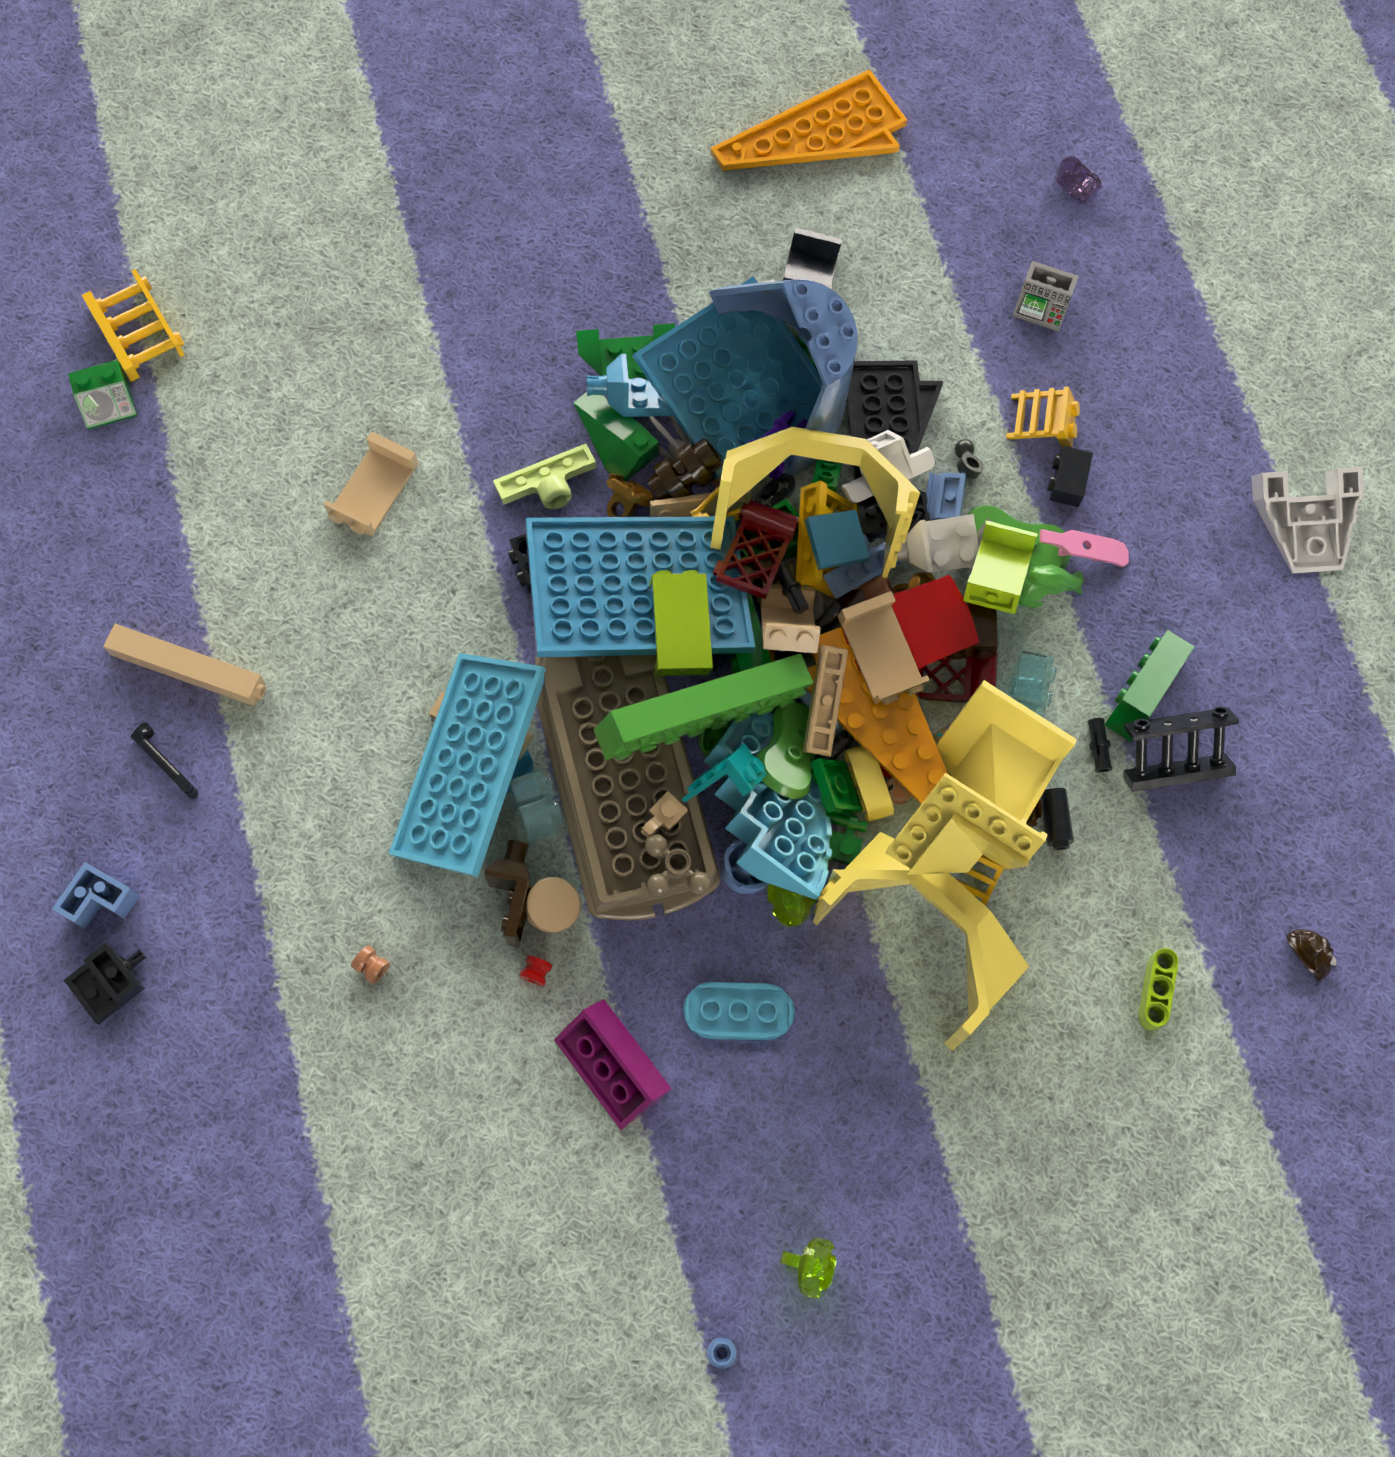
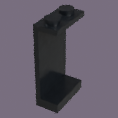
M795 227L782 281L811 280L832 289V281L842 239Z

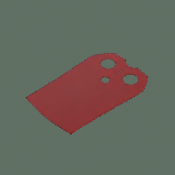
M950 574L893 594L895 602L892 605V609L918 669L980 643L970 610L966 602L963 601L964 598ZM842 628V631H843V634H844L846 643H847V645H849V642H848V640H847V638H846V635H845V633H844V630H843V628ZM855 660L854 662H855V664H856L858 670L860 671V668H859V666H858V664H857V661Z

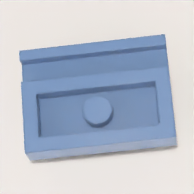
M929 473L926 495L928 501L927 511L930 514L931 521L962 516L967 482L966 473H940V475Z

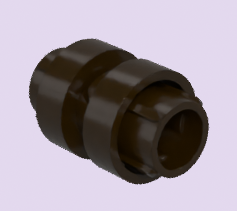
M701 439L696 444L688 441L677 449L679 455L677 460L673 462L669 457H666L654 466L656 473L649 477L648 484L659 500L694 495L693 485L698 483L701 487H705L716 479L715 472L722 467L723 461L707 439Z

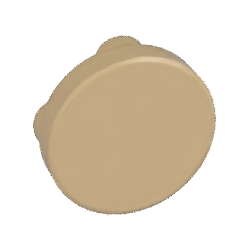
M548 877L538 881L531 887L525 900L528 922L547 933H558L569 928L577 920L581 909L577 890L571 883L558 877Z

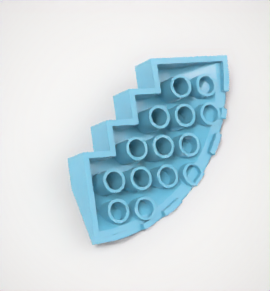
M770 712L761 716L754 713L750 714V718L739 723H735V720H732L704 762L712 767L718 761L721 762L731 752L734 753L743 744L747 746L754 757H757L758 753L770 743L773 737V715ZM812 773L810 791L801 799H791L782 796L769 788L762 780L751 792L743 796L727 774L724 775L725 779L714 795L736 810L725 829L747 844L736 863L761 881L815 900L819 898L829 872L827 870L828 860L832 854V849L829 848V838L832 836L830 817L826 816L825 808L821 803V793L818 784L813 779Z

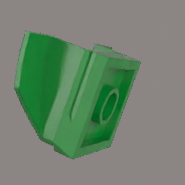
M675 323L653 325V335L599 339L598 329L576 331L578 355L600 376L606 375V368L620 354H626L628 379H647L632 356L673 329Z

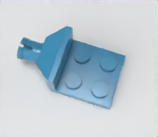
M620 354L606 368V375L586 376L587 396H607V403L623 417L673 416L648 379H628L626 354Z

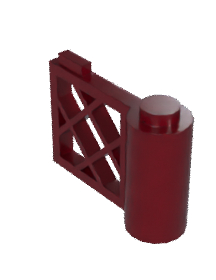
M998 652L996 657L984 660L977 659L976 657L963 658L966 659V666L958 673L949 665L953 660L949 657H945L947 658L946 660L944 658L939 659L941 664L932 671L926 666L918 669L921 677H923L924 670L927 673L926 676L929 679L931 678L940 688L934 693H923L921 691L916 693V697L920 700L967 703L984 680L996 688ZM946 667L953 677L945 684H942L935 674ZM958 680L964 686V695L952 694L947 687Z

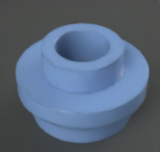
M717 1338L709 1344L707 1357L714 1367L726 1369L735 1362L737 1351L732 1341L727 1338ZM718 1348H726L728 1354L725 1359H719L716 1356Z

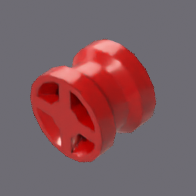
M527 955L525 960L526 967L524 970H521L519 977L544 987L546 984V974L551 971L553 965L541 958Z

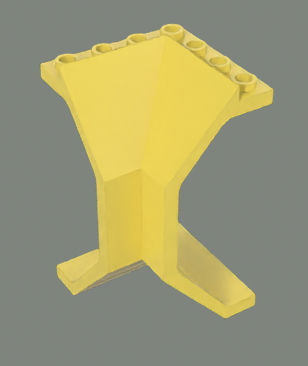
M790 427L727 451L721 475L710 548L721 550L728 508L787 457L796 455L860 466L888 522L882 577L887 578L890 568H895L897 561L896 552H900L902 543H905L920 492L868 440Z
M984 680L936 744L948 774L945 773L894 841L890 843L885 853L908 867L907 875L969 872L982 855H985L1007 870L1027 867L1030 858L1046 841L1047 834L1043 831L1041 833L1026 825V822L1058 766L1075 746L1077 739Z
M880 832L844 870H832L829 881L821 891L822 895L818 898L819 902L813 911L815 913L813 922L818 925L848 892L910 884L965 934L969 1016L944 1043L953 1051L990 1014L992 1007L1029 968V965L993 913L949 873L907 875L909 868L885 853L890 843L894 841V838Z

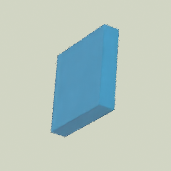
M856 510L806 518L805 525L818 569L863 563L869 560V553Z

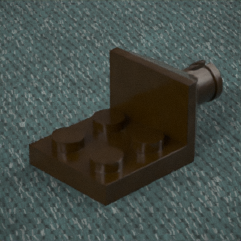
M508 840L505 857L503 859L498 858L485 869L484 875L489 887L509 891L507 905H510V911L508 916L504 915L501 932H503V937L506 939L508 946L519 948L527 917L525 900L532 887L528 869L524 862L529 845L517 840Z

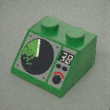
M118 359L68 373L73 395L88 430L137 416L127 376Z

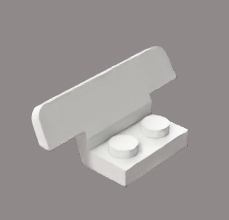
M889 430L867 439L908 480L932 469L935 465L930 448L926 447L909 455L903 437ZM861 468L862 477L841 486L851 503H858L874 496Z

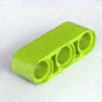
M1169 948L1159 949L1147 961L1138 1013L1140 1025L1147 1030L1154 1031L1164 1026L1170 1018L1179 960L1177 954ZM1158 957H1162L1167 961V969L1159 966L1157 962ZM1154 983H1157L1162 987V996L1157 995L1154 992ZM1149 1010H1153L1158 1014V1023L1150 1020L1148 1016Z

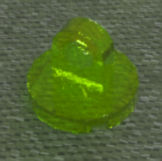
M770 883L768 885L767 898L769 903L772 902L774 909L772 913L782 925L794 927L802 925L807 921L810 907L817 902L818 898L815 900Z
M815 1237L807 1244L802 1256L782 1251L779 1263L798 1269V1286L804 1296L813 1299L820 1298L822 1296L820 1292L822 1289L827 1290L834 1277L836 1256L832 1255V1250L835 1247L829 1239Z

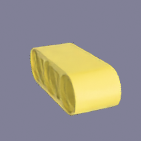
M862 746L844 750L845 760L850 764L848 768L855 787L858 788L856 791L863 812L866 811V815H864L866 821L870 822L894 815L893 803L879 763Z

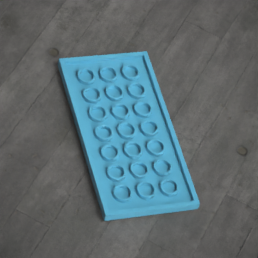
M459 653L389 851L390 855L474 877L479 876L544 684L546 668Z

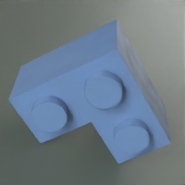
M84 862L52 910L86 929L101 906L125 919L140 896L131 888Z

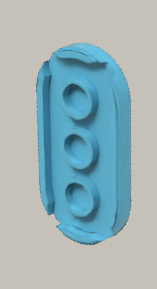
M705 982L695 987L688 994L684 1002L683 1014L689 1028L703 1038L774 1040L785 1034L792 1025L795 1008L790 996L782 988L774 984Z

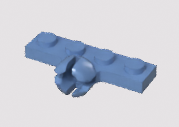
M863 534L870 557L869 560L863 563L840 566L823 576L835 599L883 572L884 543L872 548L866 535Z

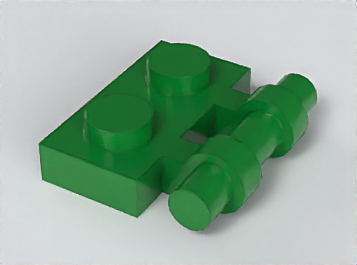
M825 810L826 816L830 817L831 823L847 827L845 834L832 830V836L829 838V848L832 849L830 859L849 865L859 855L863 839L853 836L854 831L858 830L865 833L868 822L858 820V817L854 815L848 817L838 813H827V810Z

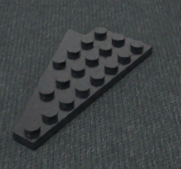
M917 360L854 361L846 401L849 435L867 440L889 430L903 437L909 455L917 452L941 392L943 381H920ZM852 465L854 480L862 477L860 467ZM875 496L856 503L857 515L863 534L867 538H885L888 522Z

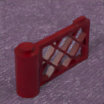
M750 500L748 504L743 503L739 513V518L742 519L724 561L718 560L713 575L717 576L716 582L766 599L787 548L795 534L800 517ZM744 530L754 532L758 538L747 541L743 532ZM776 540L783 543L782 547L771 549L767 541ZM762 544L766 552L755 555L751 546ZM745 549L749 557L738 560L734 552ZM770 558L774 566L763 569L759 560ZM753 563L757 571L746 574L742 566ZM737 568L741 576L732 578L724 574L727 570ZM761 577L765 583L764 589L754 586L750 580Z

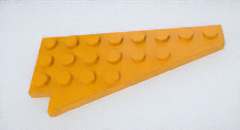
M869 69L711 147L710 154L722 171L897 153L899 152L900 145L891 133L907 125V118Z
M842 627L821 634L819 636L817 653H811L816 665L807 668L813 682L820 645L848 650L837 722L921 805L945 773L948 774L916 695L909 696L906 692L898 695L899 700L885 706L883 702L874 704L865 680L854 662L856 659L852 649L846 643ZM814 683L806 689L811 695Z

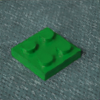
M818 758L810 762L813 770L812 776L818 784L821 793V803L827 810V813L854 815L863 811L846 761Z

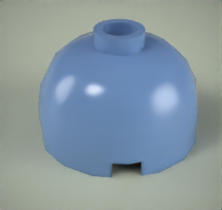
M739 839L734 841L725 850L720 862V874L724 883L731 890L740 894L751 895L763 890L769 883L757 879L736 863L747 844Z

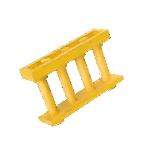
M136 269L131 272L137 283L101 300V298L95 299L91 291L82 294L84 301L131 382L140 378L136 371L140 364L174 347L180 358L185 356L181 348L185 345L178 331L175 333L171 331L149 291L153 290L145 276L142 278L139 276ZM143 292L147 299V302L114 318L111 316L106 318L104 315L108 308L138 293ZM152 310L158 318L157 321L124 337L122 335L117 337L114 333L118 330L117 327ZM162 329L165 330L169 339L134 356L133 354L127 355L125 350L129 349V345Z

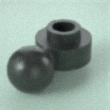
M962 439L955 445V454L960 458L957 462V468L959 473H966L968 479H976L984 469L983 463L973 455L975 450L974 444L968 439Z

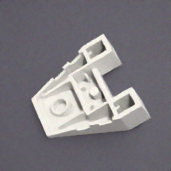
M1363 466L1335 468L1325 471L1327 495L1289 497L1288 471L1267 472L1251 476L1253 502L1291 573L1343 570L1351 542L1352 527L1356 523L1358 516L1356 514L1357 508L1364 493Z

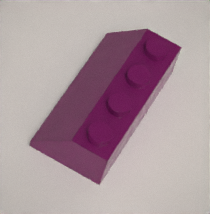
M604 999L583 1009L554 1039L555 1043L620 1130L651 1108L672 1089Z

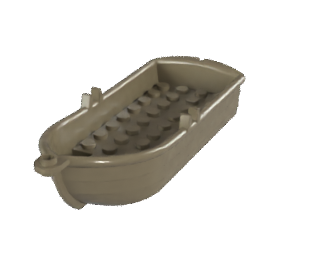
M536 654L534 665L546 668L544 684L537 702V708L590 914L598 919L631 921L655 917L653 905L655 904L662 905L663 913L666 915L697 902L717 889L720 884V873L699 796L697 794L685 803L681 799L689 793L687 787L694 781L683 737L681 736L679 741L670 745H665L664 742L656 744V748L645 753H641L640 750L634 751L630 757L617 761L616 757L605 760L594 733L596 726L610 711L670 693L666 676H654V664L657 660V655L537 657ZM667 791L685 806L688 812L669 832L661 827L655 834L661 835L666 839L669 851L674 849L686 851L691 858L690 869L693 872H703L708 876L710 886L705 893L695 894L691 892L685 877L681 879L671 878L669 880L670 888L663 896H654L648 890L647 883L649 878L654 874H662L664 872L665 860L661 856L653 857L647 853L645 849L647 838L641 831L643 830L642 827L653 818L648 814V811ZM674 858L670 861V866L674 870H682L685 867L684 862L679 858Z

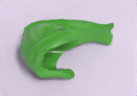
M1029 563L1018 605L1038 608L1044 602L1040 601L1041 598H1044L1047 594L1055 595L1063 591H1076L1081 594V584L1084 582L1083 573L1077 571L1074 574H1070L1052 564L1037 566Z

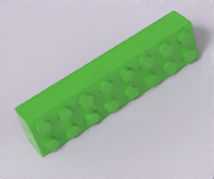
M797 654L610 711L596 726L594 733L605 760L616 757V760L619 761L630 757L632 752L640 750L641 753L653 750L657 747L656 744L662 742L665 745L673 744L679 741L681 736L687 734L689 738L698 736L704 732V729L709 727L712 730H717L726 726L728 721L735 720V723H739L750 718V714L757 713L758 716L769 713L776 706H780L781 709L789 707L795 703L794 699L805 695V690L814 682L802 655Z

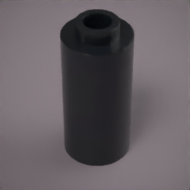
M1065 788L1046 789L1040 800L1045 833L1047 834V846L1053 847V850L1056 851L1069 849V845L1074 843L1067 790Z

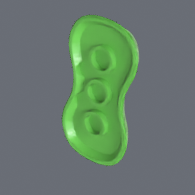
M990 505L977 506L967 514H974L976 532L989 518L994 523L1037 533L1029 563L1037 566L1052 564L1064 570L1067 567L1071 555L1059 556L1058 547L1040 543L1041 529L1065 533L1058 526L1046 523H1024L1014 519L1003 510Z
M796 702L783 709L779 706L775 710L773 716V737L770 743L757 755L767 773L762 779L763 783L778 794L791 799H801L810 791V762L817 755L803 752L809 707Z

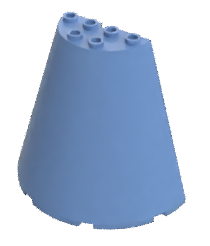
M804 279L732 285L711 290L709 294L719 316L732 312L756 310L764 312L765 315L775 318L782 323L787 322L797 330L799 337L811 353L819 372L821 391L805 429L837 434L845 411L858 340L854 317L844 300L829 287ZM790 455L784 460L785 470L787 474L793 477L807 469L818 459Z

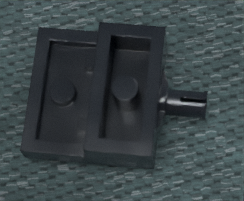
M106 942L83 960L85 964L63 981L94 1022L99 1025L145 989L136 977L133 968L147 959V957L139 949L128 959H125L118 954L112 945Z

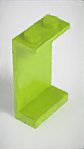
M986 521L963 601L1015 614L1037 533Z
M662 570L652 574L649 580V588L653 589L657 660L654 664V676L708 675L713 668L706 573L698 574L696 570H688L682 572V574H672L671 571Z

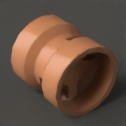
M368 945L356 955L351 963V967L357 972L365 974V979L373 985L387 972L390 962L384 957L379 958L376 955V951Z

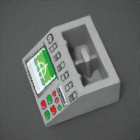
M1032 261L1012 317L1059 332L1079 276Z

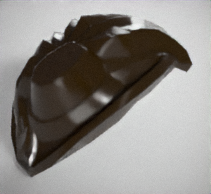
M1306 929L1293 930L1286 935L1287 941L1298 959L1316 976L1317 981L1322 980L1329 974L1331 965L1333 967L1337 966L1336 958L1333 956L1334 949L1330 948L1331 943H1329L1327 938Z

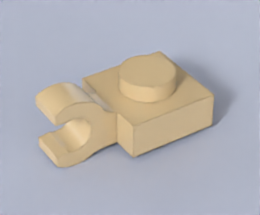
M667 791L648 811V814L653 818L642 827L641 833L648 839L661 827L669 832L688 812V809Z

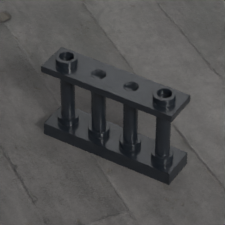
M1215 707L1212 710L1149 720L1138 719L1134 722L1124 723V729L1133 741L1136 740V767L1123 770L1124 781L1132 792L1236 776V765L1227 754H1224L1225 726L1239 724V719L1228 707ZM1214 728L1213 754L1198 758L1199 730ZM1188 732L1187 759L1173 762V734ZM1162 736L1161 763L1147 766V739Z

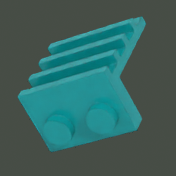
M743 744L734 753L731 752L721 762L718 761L709 770L704 771L687 787L689 793L681 799L684 803L726 774L740 793L745 796L767 775L765 767L761 760L754 757L747 746Z

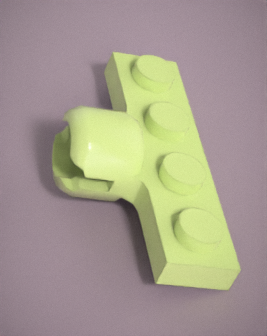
M583 444L495 479L493 483L503 505L536 493L546 508L557 510L566 506L572 497L571 490L566 481L595 469L597 466L587 444Z

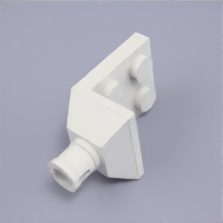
M974 514L926 522L925 520H920L907 534L905 543H902L901 550L897 553L896 562L907 561L916 570L926 573L973 567L979 550Z

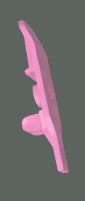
M1040 530V543L1058 547L1059 556H1078L1092 559L1093 562L1111 563L1121 568L1129 563L1128 549L1124 543L1118 540L1075 530H1069L1065 533Z

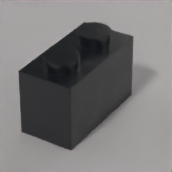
M1063 446L1060 454H1055L1052 463V469L1056 470L1055 475L1050 476L1047 485V491H1051L1049 500L1075 507L1080 506L1085 495L1093 456L1092 452Z

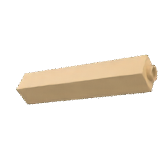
M114 624L103 646L111 656L255 706L257 700L263 698L266 691L265 682L260 674L118 624Z

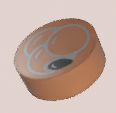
M891 778L886 785L892 803L903 804L907 802L911 795L894 778Z

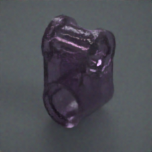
M1068 156L1061 161L1055 176L1056 182L1079 203H1085L1091 193L1097 192L1102 187L1101 180L1097 174L1090 171L1076 157Z

